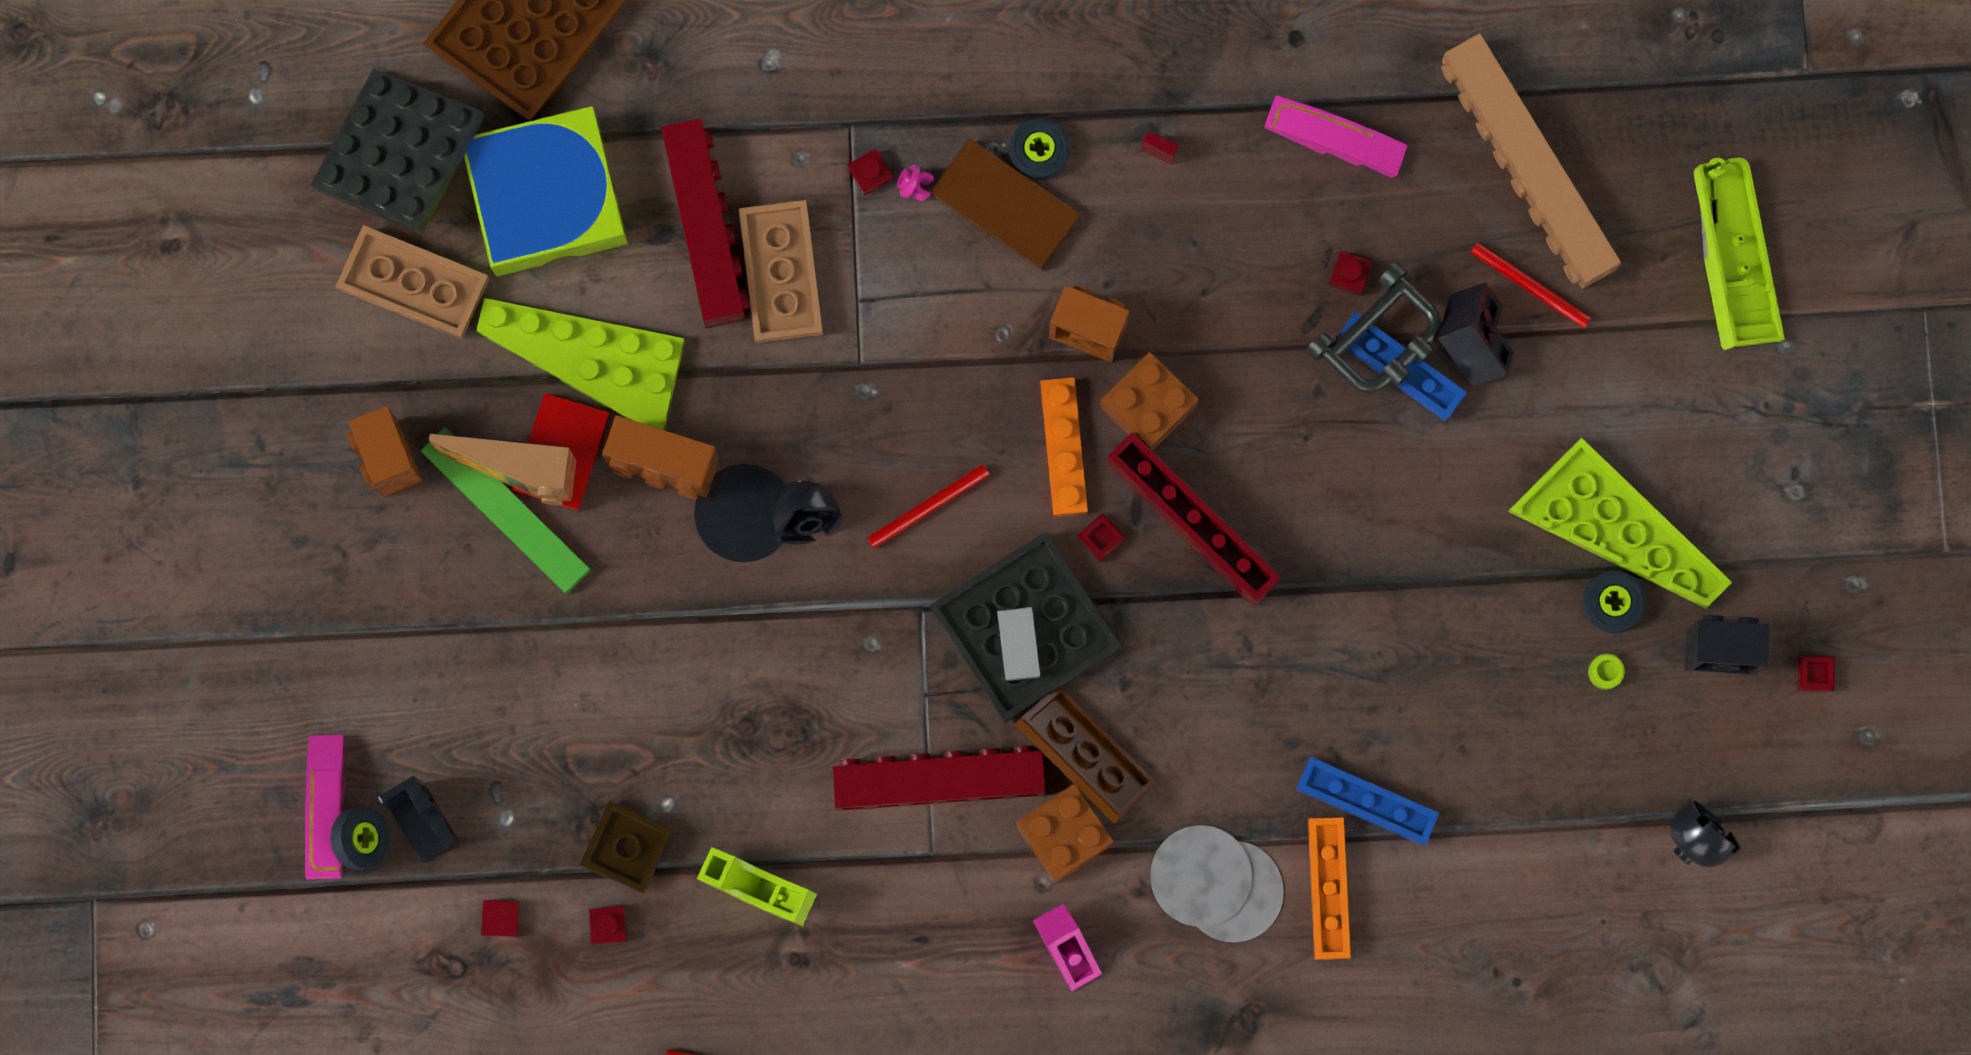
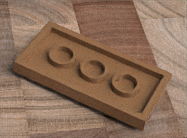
M806 200L739 208L755 343L823 335Z
M363 225L339 277L336 288L463 340L490 278L484 273Z

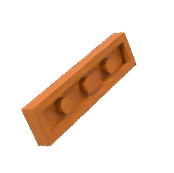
M1073 377L1041 380L1040 387L1053 517L1088 514L1075 379Z
M1344 817L1308 819L1314 960L1350 959Z

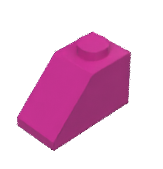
M1064 904L1033 920L1044 944L1071 991L1102 975L1079 927Z

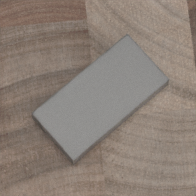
M1032 607L997 611L1005 681L1040 678Z

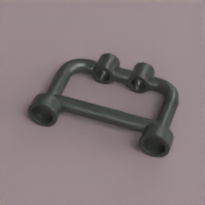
M1398 262L1390 266L1379 279V283L1388 291L1339 339L1334 341L1326 332H1323L1306 350L1315 361L1323 358L1352 387L1360 392H1379L1391 382L1398 387L1411 374L1407 367L1415 359L1423 363L1435 351L1431 343L1439 335L1442 326L1440 313L1430 301L1404 278L1408 271ZM1404 296L1427 318L1428 327L1422 334L1413 339L1407 348L1397 358H1394L1375 379H1365L1341 355L1393 304Z

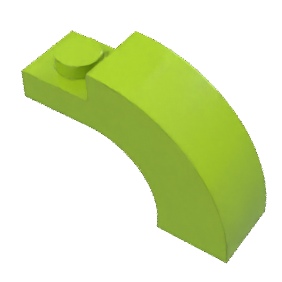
M711 847L697 877L698 880L726 894L802 927L817 896L816 893L772 875Z

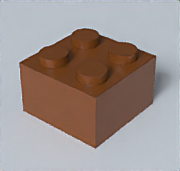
M1065 285L1050 320L1049 338L1112 363L1128 325L1129 310L1124 309L1125 305L1116 299L1107 297L1104 301L1092 296L1093 292L1083 286L1074 285L1071 288Z
M1148 352L1101 399L1100 408L1127 435L1133 432L1153 451L1197 408L1199 399L1157 358Z
M388 406L348 421L352 430L347 433L348 440L353 451L357 452L360 459L363 458L364 463L360 464L359 467L365 482L370 484L372 490L378 489L385 497L422 482L399 420Z
M1075 784L1016 822L1017 829L1054 884L1107 850L1114 843Z

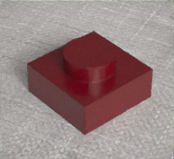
M876 148L847 164L849 172L864 196L894 180L892 173Z
M1340 251L1329 286L1361 296L1373 261Z
M624 906L589 909L590 940L592 945L627 942Z

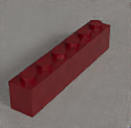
M701 118L662 126L661 130L705 328L708 329L746 320L744 310L750 309L746 289L739 290L737 277H741L743 274L739 257H732L729 245L736 244L732 225H725L722 213L729 211L725 193H718L715 181L721 180L718 161H711L708 149L714 148L710 127L704 129Z
M1133 432L1108 455L1107 464L1252 607H1255L1279 583L1281 577Z
M1034 746L1014 747V753L1000 754L999 748L979 750V755L965 756V751L944 752V758L930 759L929 753L909 755V761H896L895 756H880L874 758L875 763L861 764V759L853 758L840 760V766H832L836 811L1045 796L1042 751H1035Z

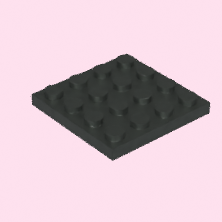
M373 68L310 186L317 192L423 234L480 127L485 114L479 109Z
M1047 532L1042 533L929 605L1004 723L1043 699L1050 692L1062 687L1121 649V645ZM1032 607L1040 678L1005 681L997 611Z

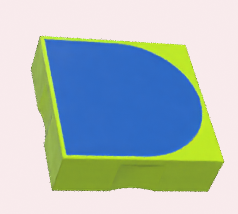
M593 106L474 136L464 158L490 267L496 277L543 266L550 261L562 257L583 256L628 245L618 201L608 170V160L598 119Z

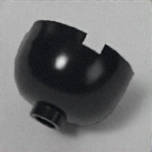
M803 480L789 483L775 498L771 511L772 523L777 537L780 536L781 542L791 545L814 542L816 540L811 535L824 531L827 536L840 526L843 519L837 500L827 487L820 483Z
M1690 798L1673 817L1670 826L1671 837L1677 845L1673 851L1687 865L1692 861L1701 867L1710 868L1724 864L1741 849V845L1731 831L1725 836L1726 832L1721 826L1723 823L1696 800L1693 802Z

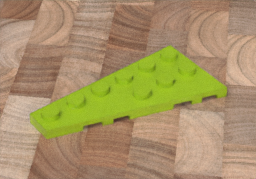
M484 298L476 330L478 334L511 353H515L537 368L550 373L560 381L605 407L611 408L625 416V418L665 431L685 344L684 338Z
M1582 438L1508 511L1704 608H1707L1732 583Z

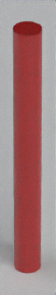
M1477 242L1471 250V254L1583 329L1592 318L1481 243Z
M983 464L867 537L873 549L879 547L989 477L990 474Z

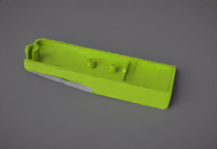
M1712 158L1709 163L1700 164L1695 168L1694 179L1701 209L1704 262L1721 347L1724 350L1740 346L1781 342L1785 338L1750 165L1743 158H1731L1726 161L1722 158ZM1716 200L1717 223L1715 224L1713 221L1712 201Z

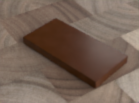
M970 138L930 191L932 197L1041 271L1080 218L1079 212Z
M1062 687L1050 692L1015 724L1114 824L1157 784Z

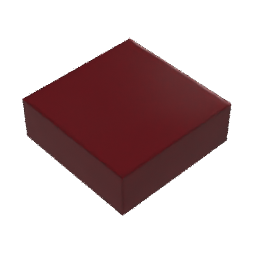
M1147 131L1142 141L1141 151L1172 165L1177 155V143Z
M1104 513L1099 515L1077 535V538L1099 562L1126 540V537Z
M1799 655L1797 691L1834 692L1835 656Z
M483 900L481 936L517 938L520 902Z

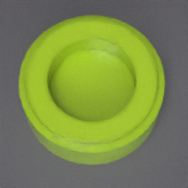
M1612 654L1597 656L1588 668V676L1592 684L1604 690L1612 689L1620 684L1625 674L1622 661Z

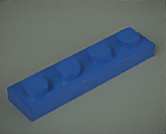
M1354 313L1335 341L1361 317L1358 313ZM1372 325L1346 351L1378 374H1381L1383 369L1406 348ZM1415 359L1407 367L1411 374L1398 388L1446 422L1467 392L1426 362L1420 363Z
M1312 757L1309 758L1296 788L1301 793L1422 846L1426 845L1439 815L1436 811Z

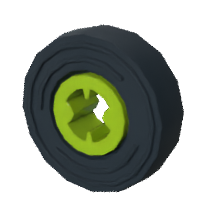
M1035 118L1024 122L1014 131L1010 140L1009 155L1013 166L1021 174L1031 179L1045 180L1055 176L1065 167L1069 158L1070 143L1065 131L1057 123L1048 119ZM1041 142L1043 147H1049V151L1044 150V156L1039 157L1036 151H1030V147L1035 148V143Z
M1609 571L1601 573L1590 581L1584 590L1582 604L1584 613L1593 626L1604 632L1619 633L1627 631L1638 623L1644 614L1646 600L1644 591L1635 578L1627 573ZM1610 593L1616 594V598L1623 601V606L1619 605L1617 607L1618 611H1613L1612 606L1605 603V598L1609 599L1611 597Z
M356 807L345 810L336 818L331 829L330 841L332 851L337 860L346 868L365 870L376 867L384 860L389 850L390 834L388 825L384 818L374 809ZM358 835H363V843L358 842Z

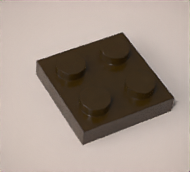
M609 801L580 865L645 894L674 830Z

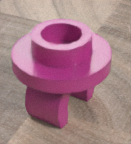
M912 165L909 169H904L897 183V187L901 189L900 195L905 198L912 195L913 198L919 201L926 200L930 196V192L923 190L919 183L929 185L934 180V177L927 172L920 173V167Z

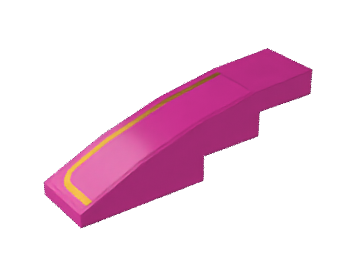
M1275 96L1264 128L1320 154L1329 153L1355 166L1365 165L1390 178L1398 175L1408 146L1340 116L1281 96Z
M315 735L308 738L305 800L306 880L342 878L343 864L337 860L332 851L330 836L336 818L344 812L346 783L344 775L346 741L344 735Z

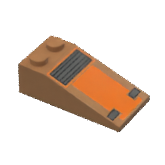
M430 434L429 436L430 443L439 454L532 496L542 498V503L562 505V500L572 501L576 459L568 447Z

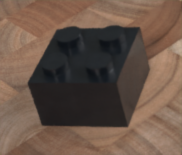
M1703 615L1702 620H1697L1686 629L1685 671L1757 674L1768 666L1769 624L1759 623V618L1739 617L1738 622L1724 621V616Z

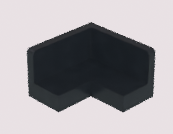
M1486 282L1456 292L1450 296L1438 335L1439 341L1472 386L1508 375L1514 354L1497 330L1503 306Z
M410 777L378 797L380 803L392 811L422 862L429 861L459 842L426 784L417 777Z

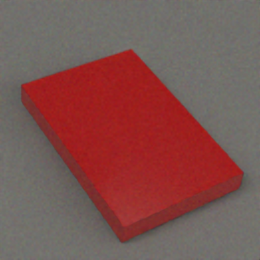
M544 393L528 444L568 447L576 459L572 501L562 500V505L559 506L579 512L611 415L606 411ZM515 487L512 488L513 492H516V493H519V494H523V495H526V496H529V497H533V498H536V499H539V500L542 499V498H537V497H535V496H532V495H530V494H528V493H526V492H524V491H521V490H519V489H517V488H515Z

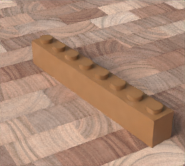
M1479 33L1445 52L1442 60L1444 65L1441 66L1443 75L1450 84L1455 82L1461 92L1458 97L1462 106L1467 112L1472 111L1479 121L1476 123L1479 134L1485 141L1490 139L1496 149L1493 151V155L1498 165L1502 169L1507 167L1513 177L1511 185L1520 198L1525 196L1531 206L1528 209L1531 219L1538 227L1540 225L1544 227L1548 234L1546 242L1554 255L1560 254L1566 263L1563 268L1572 284L1578 283L1582 290L1616 271L1621 261L1481 34Z

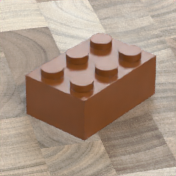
M615 415L602 453L608 466L613 468V474L627 479H631L633 475L644 478L645 484L658 489H664L665 485L678 489L677 494L693 500H697L698 495L707 498L720 460L715 446Z

